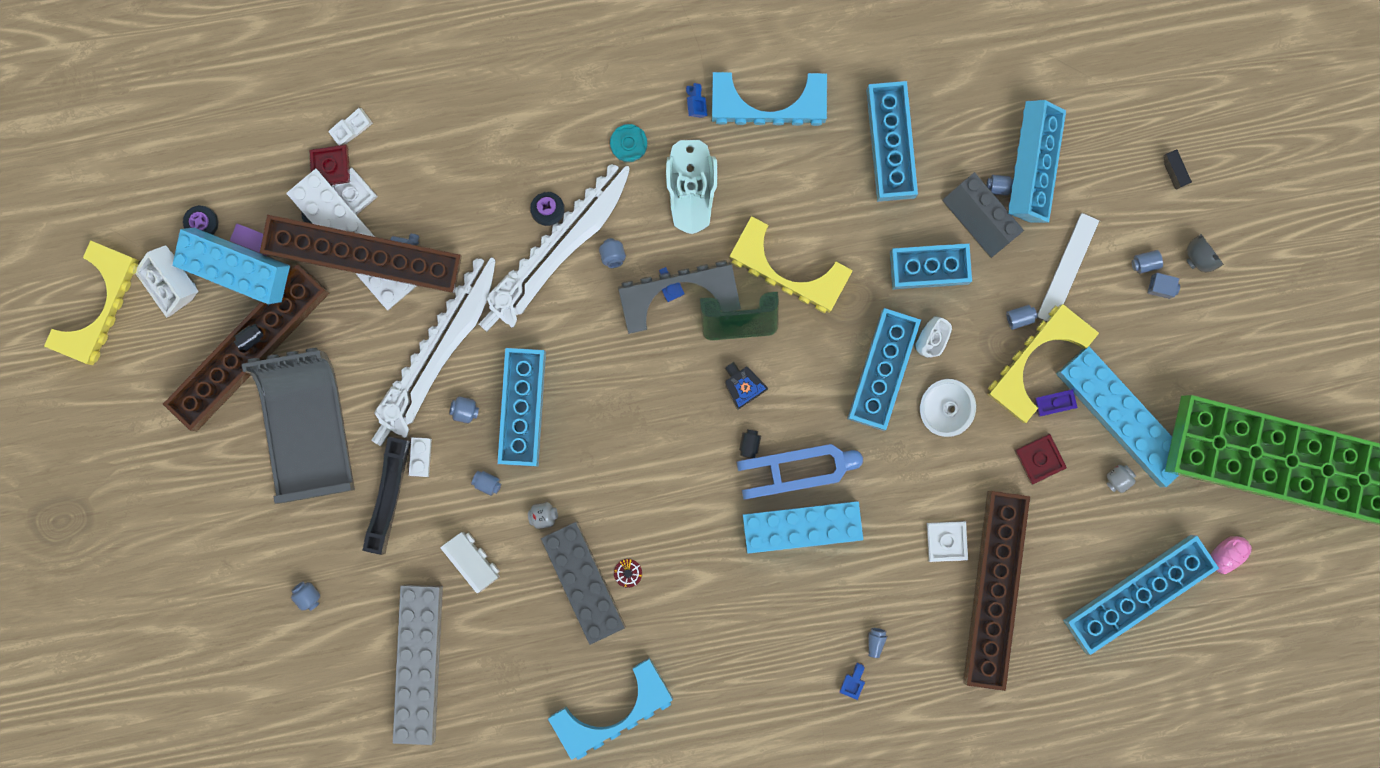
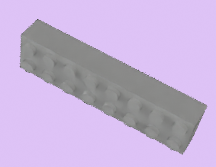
M400 586L393 744L432 745L436 740L443 586Z

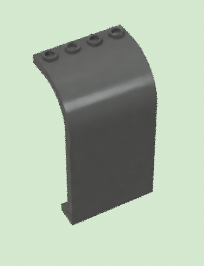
M318 348L306 349V353L299 354L298 351L287 352V356L270 355L267 356V360L261 361L260 358L248 359V363L242 364L243 372L249 373L253 377L261 400L276 496H273L274 503L280 504L355 490L338 385L328 355L318 350Z

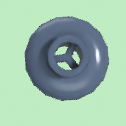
M610 238L605 240L599 247L601 261L609 268L621 266L626 259L624 247L620 241Z
M460 396L456 400H452L449 415H452L454 421L469 424L473 418H477L479 407H476V402L473 399Z
M303 581L292 589L291 599L300 610L309 609L311 611L319 605L320 593L312 583H304Z

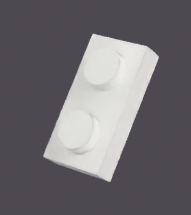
M411 437L409 476L429 477L432 439Z

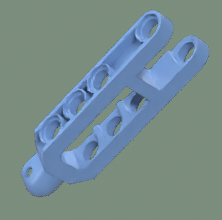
M829 444L737 461L738 471L770 465L773 480L772 485L742 490L743 500L837 483L846 471L857 469L862 465V454L856 450L843 452L834 445ZM828 454L834 457L836 470L832 474L783 483L781 481L778 465L780 463Z

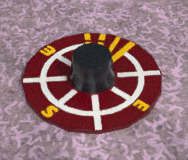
M632 559L620 561L614 569L616 582L625 588L636 586L642 578L641 566Z

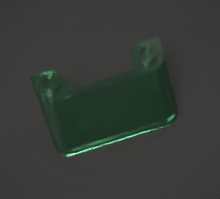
M778 292L763 294L757 309L721 312L720 304L714 298H700L703 336L707 340L715 341L773 335L778 329L779 322Z

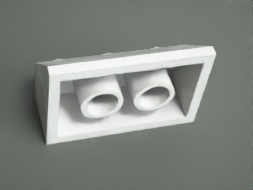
M165 245L147 252L138 265L135 274L167 318L191 302L198 293V290L184 270L172 266L174 254Z
M461 532L440 548L475 592L479 593L500 577L498 575L500 571L494 563L490 564L486 560L487 554L483 549H478L473 544L475 542L474 538L469 533Z

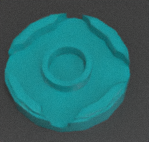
M624 124L618 127L610 138V148L613 155L623 162L639 160L645 154L648 147L645 132L633 124Z

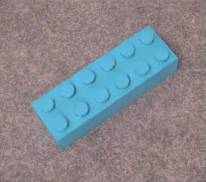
M907 81L869 84L866 92L877 202L914 199L918 195Z
M1046 100L1026 101L1020 130V142L1017 149V161L1014 168L1015 174L1011 200L1009 203L1008 214L1030 223H1049L1066 110Z
M197 228L180 229L172 265L266 304L282 302L290 268L288 264Z
M886 308L881 311L848 414V420L882 431L887 429L921 322L920 319Z
M505 348L498 464L539 466L546 352L544 350Z
M859 501L742 514L747 554L863 540Z

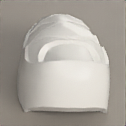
M933 317L929 320L915 344L916 351L925 357L940 356L949 340L952 330L951 324L940 317Z

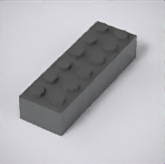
M578 521L541 538L589 645L625 629V623Z

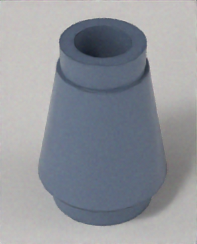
M871 628V632L868 633V656L880 658L887 639L885 630Z

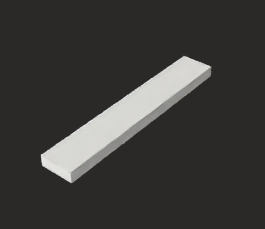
M1083 213L1080 214L1038 311V319L1046 322L1050 318L1048 313L1055 305L1058 307L1064 304L1099 220Z

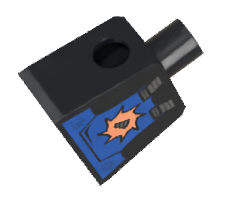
M735 362L725 367V370L730 375V378L725 381V385L737 410L768 390V387L748 367L740 371Z

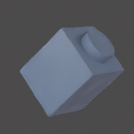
M1155 273L1151 276L1147 293L1171 299L1179 293V278Z

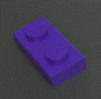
M1073 389L1034 398L1036 407H1038L1039 417L1078 408Z

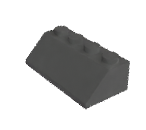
M975 172L942 200L990 258L1024 231Z

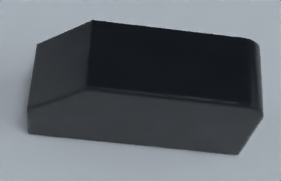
M1176 149L1165 154L1164 165L1174 188L1177 190L1192 183L1178 150Z

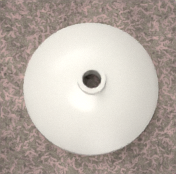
M944 379L932 384L924 393L920 404V414L924 425L932 433L943 437H952L964 432L973 422L976 413V401L972 391L964 383L953 379ZM954 406L955 411L951 413L950 409Z

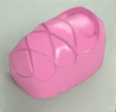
M1228 537L1210 554L1219 567L1216 571L1220 574H1227L1236 569L1250 556L1252 547L1243 537Z

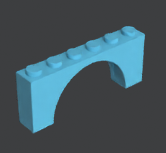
M713 72L712 122H716V124L724 125L727 122H735L737 125H745L746 122H754L755 125H764L765 122H773V125L792 123V125L799 126L803 125V123H811L813 126H820L826 122L827 74L808 73L806 87L794 104L780 111L765 112L749 106L740 98L733 84L732 72Z
M650 657L633 667L638 684V697L634 708L622 721L606 727L591 726L578 720L567 707L549 716L548 720L571 760L583 758L587 755V750L591 748L594 750L604 745V740L608 738L611 740L621 735V730L625 728L630 730L638 725V720L642 718L647 720L655 715V710L659 708L664 710L671 705L673 697Z

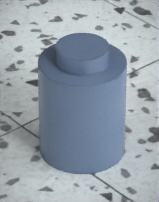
M1154 250L1135 255L1134 260H1132L1133 270L1141 274L1163 268V259L1160 251Z
M1030 305L1007 311L1006 317L1010 328L1014 330L1035 323L1037 313L1034 307L1031 308Z

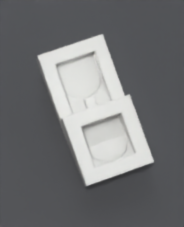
M358 108L346 120L339 121L328 132L338 145H344L373 123L363 109Z

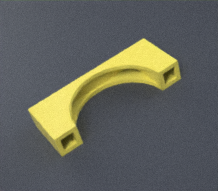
M751 216L729 257L732 260L731 263L738 268L743 266L749 269L748 273L755 277L760 275L766 278L765 282L772 286L779 285L782 287V291L789 295L793 293L799 296L798 299L805 304L810 302L816 305L815 309L818 311L830 313L853 270L835 262L825 275L810 282H792L782 278L770 267L765 257L763 244L768 225Z
M90 240L83 258L91 262L104 278L107 288L104 309L92 324L81 330L63 332L51 329L44 347L85 364L94 365L100 357L99 351L102 345L108 339L107 333L109 328L115 323L116 312L123 304L122 298L131 286L130 280L132 275L136 273L139 260Z
M1063 304L1058 307L1055 305L1048 313L1050 318L1046 322L1043 320L1038 325L1036 335L1034 337L1031 335L1025 341L1026 347L1023 351L1019 350L1013 356L1014 362L1010 367L1006 365L1000 372L1001 378L998 381L994 380L988 387L990 391L987 395L1022 423H1027L1038 409L1028 397L1023 383V370L1029 355L1038 346L1051 340L1068 341L1080 346L1082 349H1086L1099 334Z

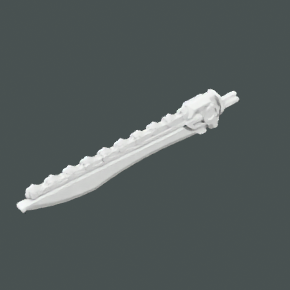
M609 165L607 167V176H600L596 179V188L586 189L585 200L579 199L575 201L574 211L565 212L563 223L553 225L552 235L542 236L541 247L535 246L531 248L530 259L524 258L520 260L519 270L510 271L489 293L486 299L491 311L479 323L486 332L499 318L506 324H509L511 328L514 327L517 322L516 315H521L524 312L525 308L558 266L581 244L600 230L621 196L628 177L629 166H625L603 192L601 190L619 169L616 165ZM597 197L598 199L594 202V204L589 208V210L583 215V217L572 228V230L567 234V236L561 241V243L555 248V250L550 254V256L544 261V263L539 267V269L528 280V282L525 284L524 296L518 302L516 307H514L523 294L522 283L538 266V264L544 259V257L555 246V244L566 233V231L577 220V218L583 213V211L594 200V198Z
M478 258L473 261V272L464 274V286L459 285L456 287V298L446 302L447 312H441L437 315L438 326L430 327L428 329L429 339L419 342L420 353H414L410 356L411 367L402 369V380H397L393 383V387H390L374 412L379 419V423L382 424L372 438L374 443L382 446L391 431L402 435L404 438L407 437L409 432L408 424L413 423L441 368L457 346L476 326L487 301L486 297L489 295L495 267L494 258L489 259L475 285L471 287L484 263L483 259ZM466 293L469 294L465 302L463 303L462 307L460 308L458 314L456 315L455 319L453 320L452 324L450 325L449 329L447 330L442 341L440 342L439 346L437 347L435 353L433 354L432 358L430 359L429 363L424 369L422 375L420 376L419 380L417 381L416 385L411 391L410 394L412 403L409 407V390L411 386L413 385L414 381L416 380L417 376L422 370L424 364L426 363L427 359L429 358L430 354L435 348L437 342L439 341L440 337L445 331L447 325L449 324L450 320L452 319L453 315L458 309Z

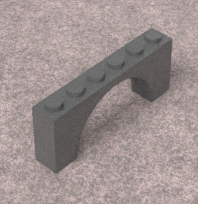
M727 260L716 262L715 266L708 267V264L697 266V270L689 271V268L678 270V274L674 275L668 272L660 274L659 278L655 279L644 277L640 279L641 282L633 283V281H626L621 283L622 286H618L628 334L647 330V312L653 298L665 287L679 282L694 283L706 288L717 299L722 313L740 310L741 306L731 262L727 263Z

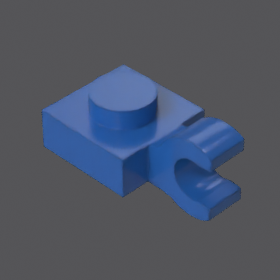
M698 83L686 87V92L690 96L687 97L688 114L691 117L703 118L708 116L706 98L701 97L702 87Z
M665 267L660 269L659 273H668V270ZM680 283L671 284L662 289L667 303L685 295Z
M856 663L852 676L846 674L839 691L840 693L858 700L865 681L860 679L865 669L864 665Z

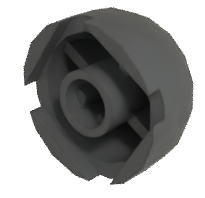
M1202 234L1195 237L1187 247L1189 259L1186 261L1192 269L1197 268L1201 272L1207 273L1224 265Z

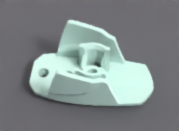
M680 140L672 146L670 157H667L666 184L669 190L674 226L683 232L694 234L708 227L710 223L713 197L717 188V159L715 156H710L708 146L702 141ZM687 147H692V148H693V152H692V153H688V152L686 151V148H687ZM689 164L694 168L692 172H688L686 169Z

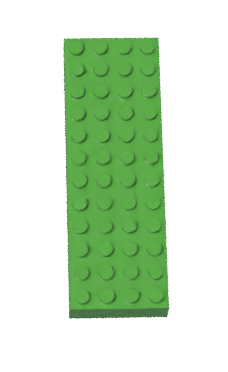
M1194 395L1181 396L1165 472L1380 525V443Z

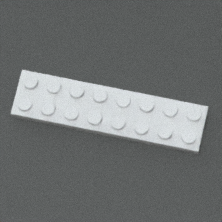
M314 169L287 192V195L312 224L375 237L317 169ZM356 273L387 310L391 309L417 287L415 285Z

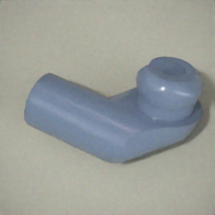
M411 233L409 239L392 236L390 240L417 246L420 237Z

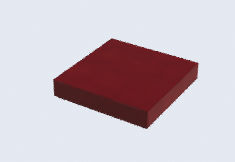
M346 144L309 150L311 172L317 169L330 185L350 183L349 153Z
M1047 434L1014 450L1031 485L1067 468L1051 434Z

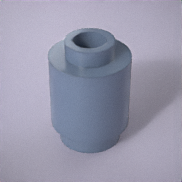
M992 175L991 178L987 179L986 186L993 194L1009 195L1012 193L1014 179L1010 176Z
M477 471L471 482L475 489L490 496L494 493L497 494L502 484L499 483V478L485 471Z

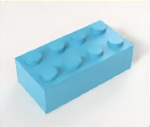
M969 244L892 248L890 251L892 290L969 285L972 282Z

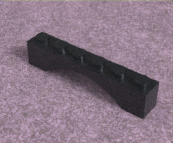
M388 437L379 492L362 551L379 555L386 554L411 441Z

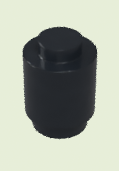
M256 324L249 325L234 336L236 340L233 342L240 351L244 349L247 352L262 341L261 338L264 337V334Z
M747 429V432H742L739 448L741 456L755 458L756 454H758L761 435H758V431Z

